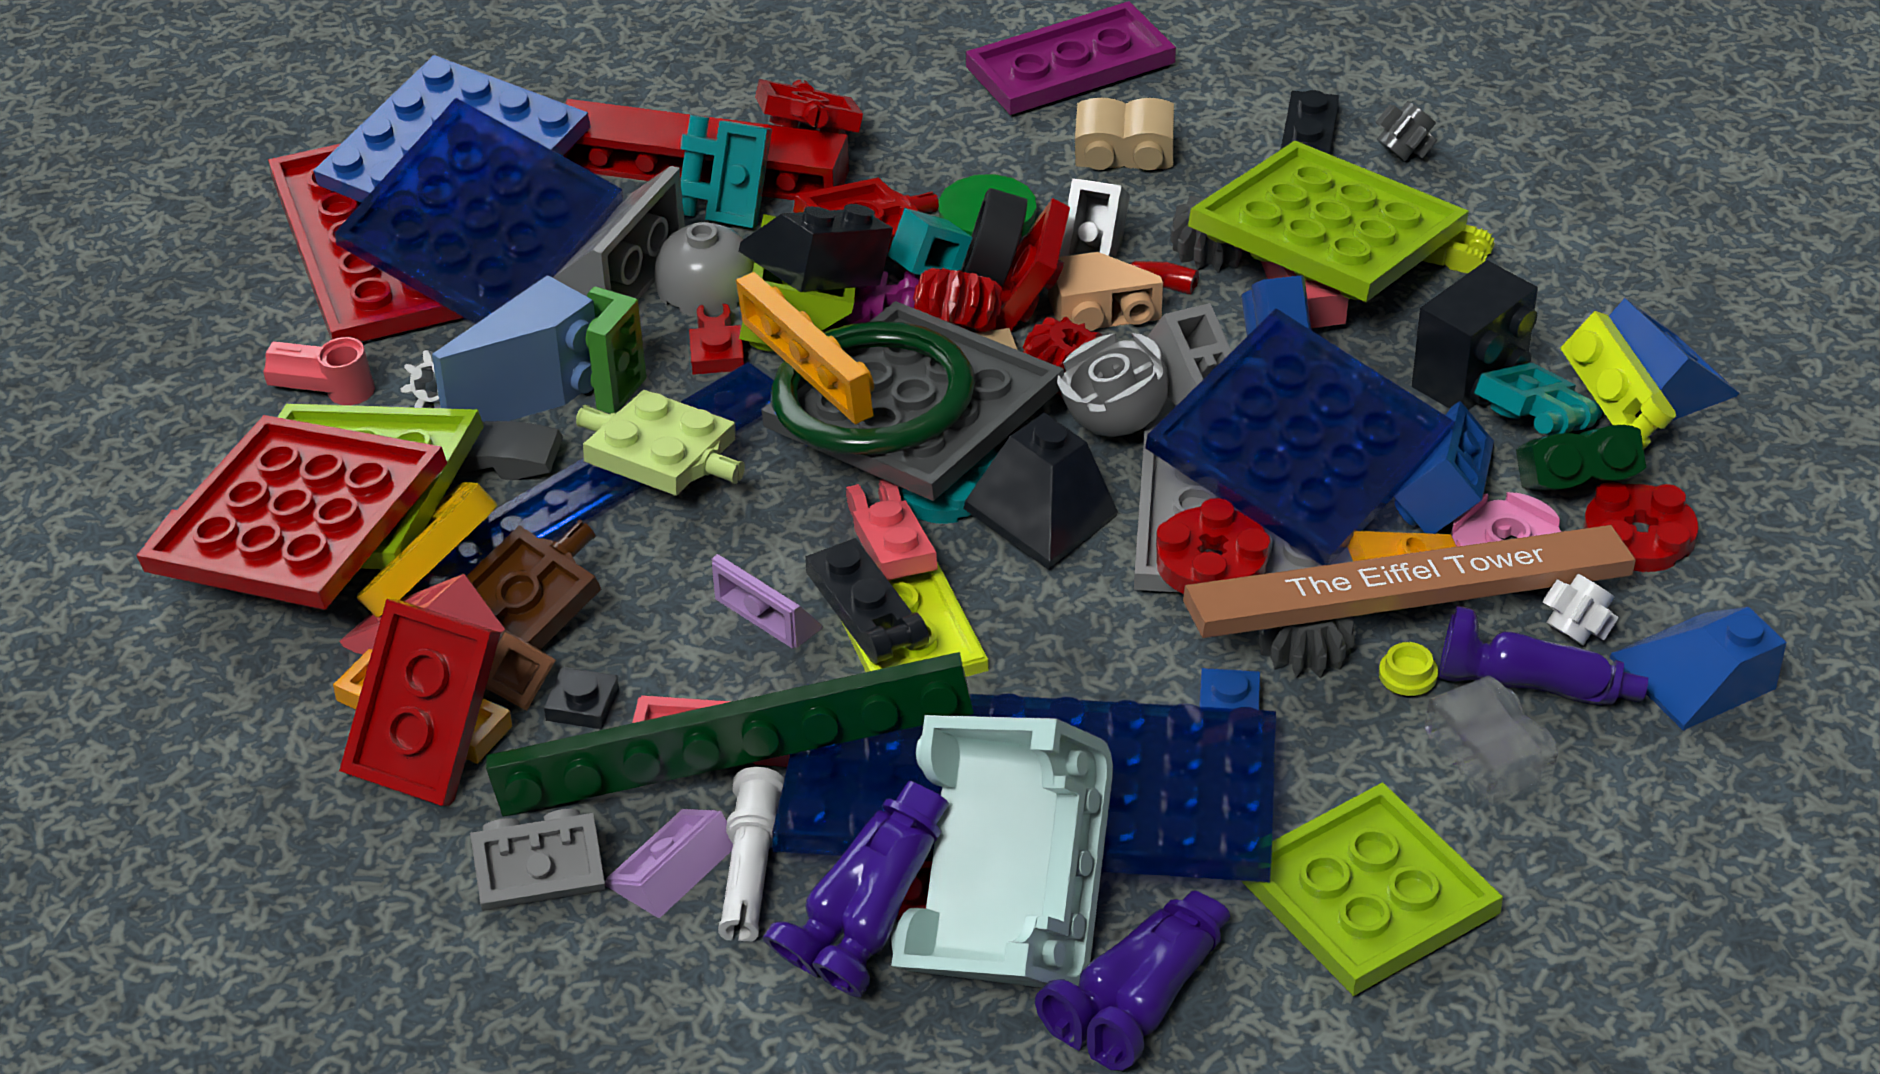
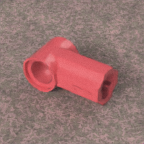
M340 337L330 340L322 347L273 341L266 351V363L263 373L269 386L327 392L329 398L334 403L340 405L362 403L368 400L374 393L375 386L364 346L358 339Z

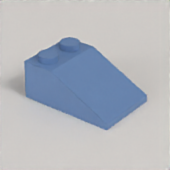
M547 275L432 354L440 408L477 409L482 422L511 421L564 406L581 393L590 392L593 389L591 386L592 369L589 348L586 346L585 337L589 324L595 318L593 300Z

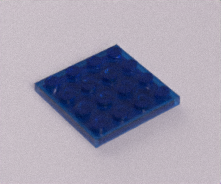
M455 98L335 232L336 245L477 324L547 275L553 278L602 227L622 203L623 189L462 100Z
M1275 308L1147 434L1145 449L1219 498L1231 502L1234 508L1324 566L1331 565L1349 545L1354 532L1362 531L1389 503L1394 494L1452 431L1455 421Z

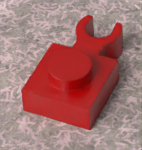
M726 303L722 304L723 313L718 317L706 316L703 305L697 308L698 328L689 329L693 375L745 371L742 340L739 339L741 325L731 326L730 307Z

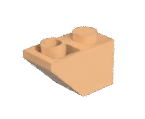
M1100 252L1059 257V260L1064 262V266L1057 282L1048 290V298L1056 320L1061 321L1064 317H1068L1072 323L1078 325L1085 323V328L1093 331L1098 328L1126 324L1140 325L1148 321L1161 319L1163 295L1161 276Z

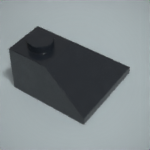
M1043 413L1008 438L965 500L963 507L964 510L1047 569L1091 538L1115 518L1118 513L1087 442L1046 413Z

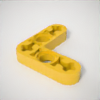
M460 483L441 500L430 519L432 523L394 560L382 569L359 592L357 598L376 618L380 617L383 613L386 599L400 600L486 519L498 503L479 483Z

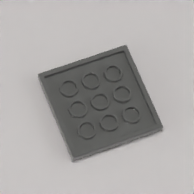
M895 301L870 322H904L929 328L946 336L959 346L973 367L975 378L973 395L969 406L954 425L941 435L909 449L868 456L846 455L817 449L797 439L781 424L771 406V402L761 410L764 427L934 501L1060 391L1057 380L1058 375L1061 378L1064 376V369ZM870 347L848 351L846 353L852 359L866 365L874 381V391L871 392L874 416L857 424L850 421L804 378L799 382L797 388L798 402L802 409L810 416L824 423L839 427L871 429L907 422L926 413L939 403L946 394L948 379L942 365L916 351L898 347Z

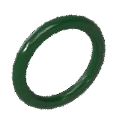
M874 321L850 324L828 330L824 334L826 336H833L845 352L870 347H898L919 352L937 361L947 373L948 388L942 400L926 413L907 422L871 429L844 428L824 423L810 416L802 409L798 402L797 388L803 377L785 361L779 366L770 389L771 406L781 424L797 439L821 450L838 454L868 456L894 453L916 447L941 435L959 420L969 406L975 387L973 367L961 348L946 336L929 328L909 323Z

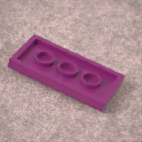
M1128 1L966 51V68L1000 105L1012 115L1175 63L1176 47Z

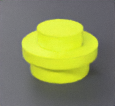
M1402 642L1392 646L1379 665V678L1382 684L1390 691L1400 695L1416 696L1430 691L1437 682L1438 667L1433 660V655L1426 647L1418 643Z

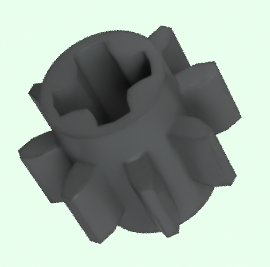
M1407 101L1401 109L1390 104L1375 122L1384 129L1377 138V141L1390 152L1397 154L1396 156L1404 162L1412 153L1423 159L1437 142V139L1429 134L1436 122L1410 101Z

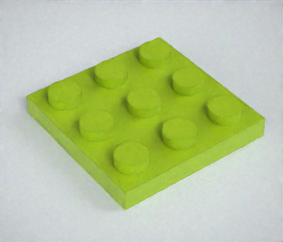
M1383 782L1237 860L1236 877L1353 996L1501 913L1503 896Z

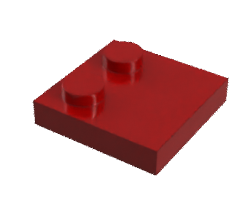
M1052 198L1018 245L1010 272L1002 289L1000 316H997L995 328L992 330L1010 328V331H1012L1019 320L1026 323L1038 304V294L1042 288L1045 287L1050 290L1057 282L1064 266V262L1059 260V254L1070 211L1068 205Z

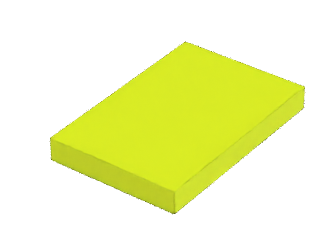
M938 562V569L935 571L889 580L911 612H917L924 620L929 634V643L914 650L903 647L893 651L891 659L873 664L843 624L865 672L960 652L966 677L989 671L988 658Z

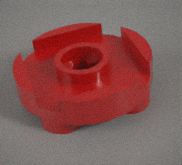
M1611 481L1605 482L1597 488L1595 498L1586 508L1583 529L1612 525L1636 560L1633 571L1656 572L1675 566V561L1682 559L1685 555L1688 557L1692 553L1698 533V521L1692 508L1685 503V492L1677 486L1662 484L1656 487L1646 484H1621ZM1633 523L1649 525L1648 532L1637 531Z
M1211 498L1205 500L1201 507L1179 512L1158 526L1156 532L1157 571L1169 586L1184 594L1185 585L1266 574V564L1270 554V536L1252 517L1234 510L1231 502L1221 498ZM1208 549H1214V550H1219V551H1221L1222 554L1220 555V554L1215 553V552H1213V551H1210V552H1202V551L1208 550Z

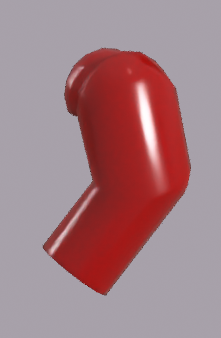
M1134 261L1131 263L1133 266L1161 276L1163 288L1191 295L1198 284L1199 271L1159 261Z

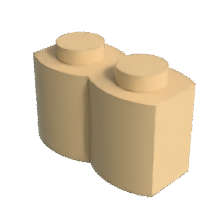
M1091 98L1077 103L1075 130V164L1077 167H1090L1095 170L1121 168L1123 166L1143 170L1173 167L1174 103L1158 98H1141L1128 103L1111 98Z

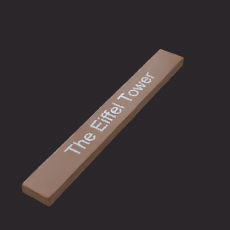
M1612 525L1190 584L1185 585L1183 602L1202 638L1550 588L1557 579L1571 585L1577 574L1590 581L1631 576L1636 560Z

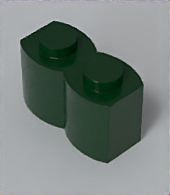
M1611 425L1580 434H1554L1530 440L1516 449L1521 486L1533 491L1565 489L1577 486L1583 482L1604 483L1635 476L1646 468L1641 430L1630 425Z

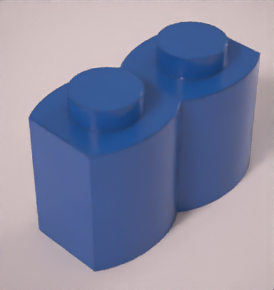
M1304 276L1264 279L1251 285V290L1241 295L1249 357L1251 359L1261 358V361L1291 363L1293 362V356L1304 353V345L1313 342Z

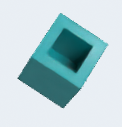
M904 208L888 256L911 273L921 275V273L930 268H945L958 271L962 268L973 237L949 220Z

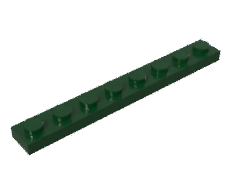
M960 652L489 754L487 755L486 770L501 814L504 817L924 725L925 715L968 716L974 714L961 655Z

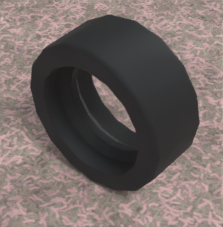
M993 188L987 190L972 232L973 238L966 254L963 272L990 278L992 281H996L1003 289L1022 233L1027 211L1026 198Z

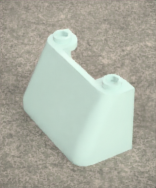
M925 715L922 736L916 748L917 763L930 782L942 787L941 796L949 802V806L937 823L942 832L934 844L926 908H909L894 925L891 935L893 950L891 966L912 972L1041 988L1049 981L1065 979L1078 986L1080 975L1091 959L1113 773L1112 756L1107 743L1097 736L1058 719Z

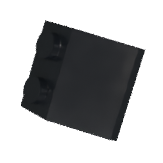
M847 204L843 210H827L821 207L810 206L804 208V212L780 214L742 240L738 252L799 292L878 286L881 284L893 228L874 216L875 212L871 208L863 205Z

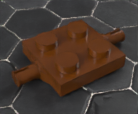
M578 520L558 542L538 538L519 525L466 576L505 630L539 650L602 590L596 577L576 564L573 558L596 537L594 531L586 523H583L582 520Z

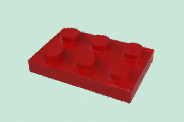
M386 599L339 771L441 806H450L456 797L501 632L404 601Z

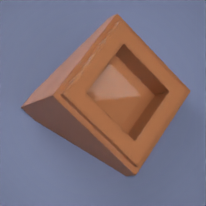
M504 630L500 634L486 689L527 711L556 660L511 632Z

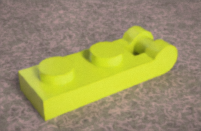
M1594 311L1560 347L1611 424L1630 425L1641 430L1644 449L1651 443L1649 436L1657 428L1664 429L1676 417V412L1607 314ZM1641 410L1642 413L1636 418L1635 415Z

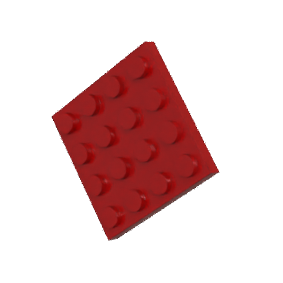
M263 415L136 556L143 571L146 573L325 610L448 463L442 446Z

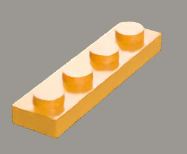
M755 272L736 279L742 322L854 424L874 416L871 392L874 391V381L864 363L856 362L842 350L840 344L833 336H826L813 324L806 312H799L785 299L782 292L776 286L771 287Z

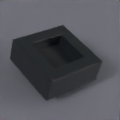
M562 667L544 706L546 721L602 730L619 690L618 676Z

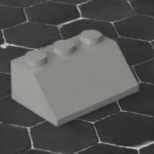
M669 166L631 193L616 210H613L608 215L606 221L598 230L582 243L580 249L564 266L558 268L553 278L585 296L596 286L639 300L655 282V264L662 244L672 233L685 227L680 168Z

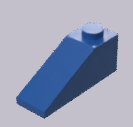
M1461 401L1450 408L1399 475L1394 502L1399 514L1409 525L1413 527L1418 525L1424 533L1435 534L1478 504L1483 498L1494 440Z

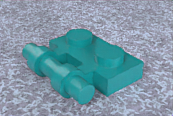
M690 115L687 134H682L680 149L685 150L680 178L684 215L695 216L698 198L706 199L708 202L705 220L755 228L759 220L772 129L724 120L719 121L717 139L707 137L709 117ZM704 154L714 155L710 183L700 181Z
M1534 363L1482 373L1474 392L1490 401V408L1498 414L1515 419L1527 414L1534 416L1535 429L1539 433L1547 434L1548 436L1569 433L1572 430L1588 429L1603 414L1602 409L1595 400H1590L1574 391L1576 384Z

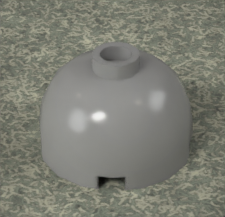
M708 222L694 223L672 233L662 244L655 264V287L660 300L666 305L669 302L671 305L679 307L681 313L696 316L697 308L700 305L704 306V314L706 316L723 313L722 304L725 303L729 305L730 311L737 308L739 297L736 279L752 273L754 261L738 252L740 242L744 239L731 228Z
M1115 333L1108 334L1084 343L1068 355L1063 362L1066 372L1062 378L1058 375L1057 384L1066 406L1077 423L1096 435L1113 437L1129 435L1141 430L1159 415L1165 405L1169 381L1162 353L1156 342L1142 334L1131 333L1134 341H1117Z

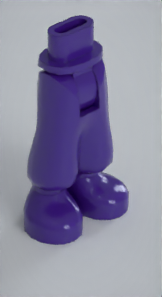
M1457 606L1455 613L1450 617L1438 674L1439 679L1448 681L1472 680L1492 688L1537 689L1573 701L1594 705H1612L1617 698L1638 703L1644 700L1648 686V677L1623 672L1624 662L1615 660L1610 665L1607 659L1598 653L1573 646L1543 641L1515 632H1501L1494 637L1490 644L1483 643L1478 634L1479 623L1476 612L1470 608Z
M908 781L896 801L893 799L885 800L882 805L884 811L878 810L837 863L812 889L806 899L805 907L809 918L806 924L798 926L784 921L771 924L763 936L764 942L792 965L816 978L820 975L829 985L850 996L862 997L870 984V976L866 967L867 960L872 955L881 951L886 945L893 931L903 900L925 862L932 845L937 841L942 832L936 824L949 806V802L936 792L915 782ZM844 934V938L842 939L841 943L837 946H833V944Z
M1196 890L1191 891L1183 900H1170L1163 909L1160 908L1149 916L1118 944L1090 962L1083 969L1078 986L1065 979L1049 981L1035 997L1038 1016L1054 1037L1079 1051L1087 1043L1091 1059L1110 1070H1124L1132 1066L1142 1055L1144 1049L1143 1037L1151 1034L1160 1025L1179 990L1197 970L1207 955L1221 941L1220 929L1230 920L1229 910L1219 901Z

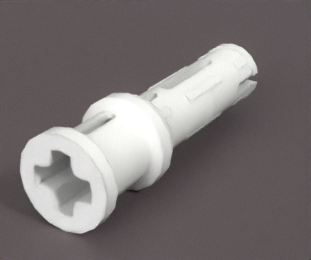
M765 767L745 768L739 771L733 780V793L737 798L735 812L731 813L728 817L726 833L733 843L722 918L718 927V933L725 940L733 939L734 926L738 925L739 921L741 924L738 941L753 942L759 934L758 923L769 848L773 847L780 838L781 823L777 818L778 804L784 800L787 792V782L784 777L777 771Z

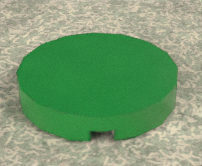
M985 174L959 179L945 188L938 199L939 218L949 220L970 236H972L982 201L989 188L1027 199V211L1022 229V237L1028 233L1036 222L1037 207L1035 195L1027 185L1011 177Z

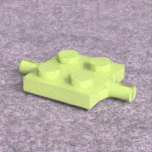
M643 389L617 413L608 414L589 405H583V408H580L577 413V426L596 432L583 443L584 462L676 496L691 481L704 475L711 474L728 480L733 484H737L743 477L745 471L744 462L721 455L735 440V422L713 415L706 410L697 409L666 398L661 394Z

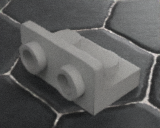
M561 809L546 814L543 817L544 821L520 825L517 819H499L484 824L482 827L483 831L471 832L470 836L481 909L488 910L605 890L594 814L580 815V811L577 809Z

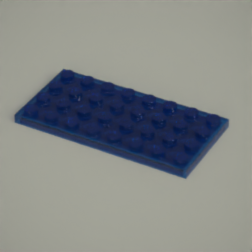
M1010 693L1000 695L970 694L974 714L968 716L1058 719L1097 736L1107 743L1112 756L1113 773L1101 872L1270 882L1276 711L1257 710L1251 707L1232 709L1198 707L1193 704H1144L1130 700L1109 702L1079 700L1073 697L1057 699L1021 697ZM923 725L790 754L772 830L773 852L842 856L878 810L884 811L882 805L885 800L893 799L896 801L908 781L915 782L941 795L942 787L930 782L917 763L916 748L922 736ZM934 844L925 861L933 860Z

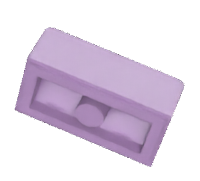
M717 554L712 558L715 599L791 648H798L822 629L823 626L792 600Z
M682 809L606 878L605 886L658 918L662 917L732 851L733 843L726 833L727 820L722 811Z

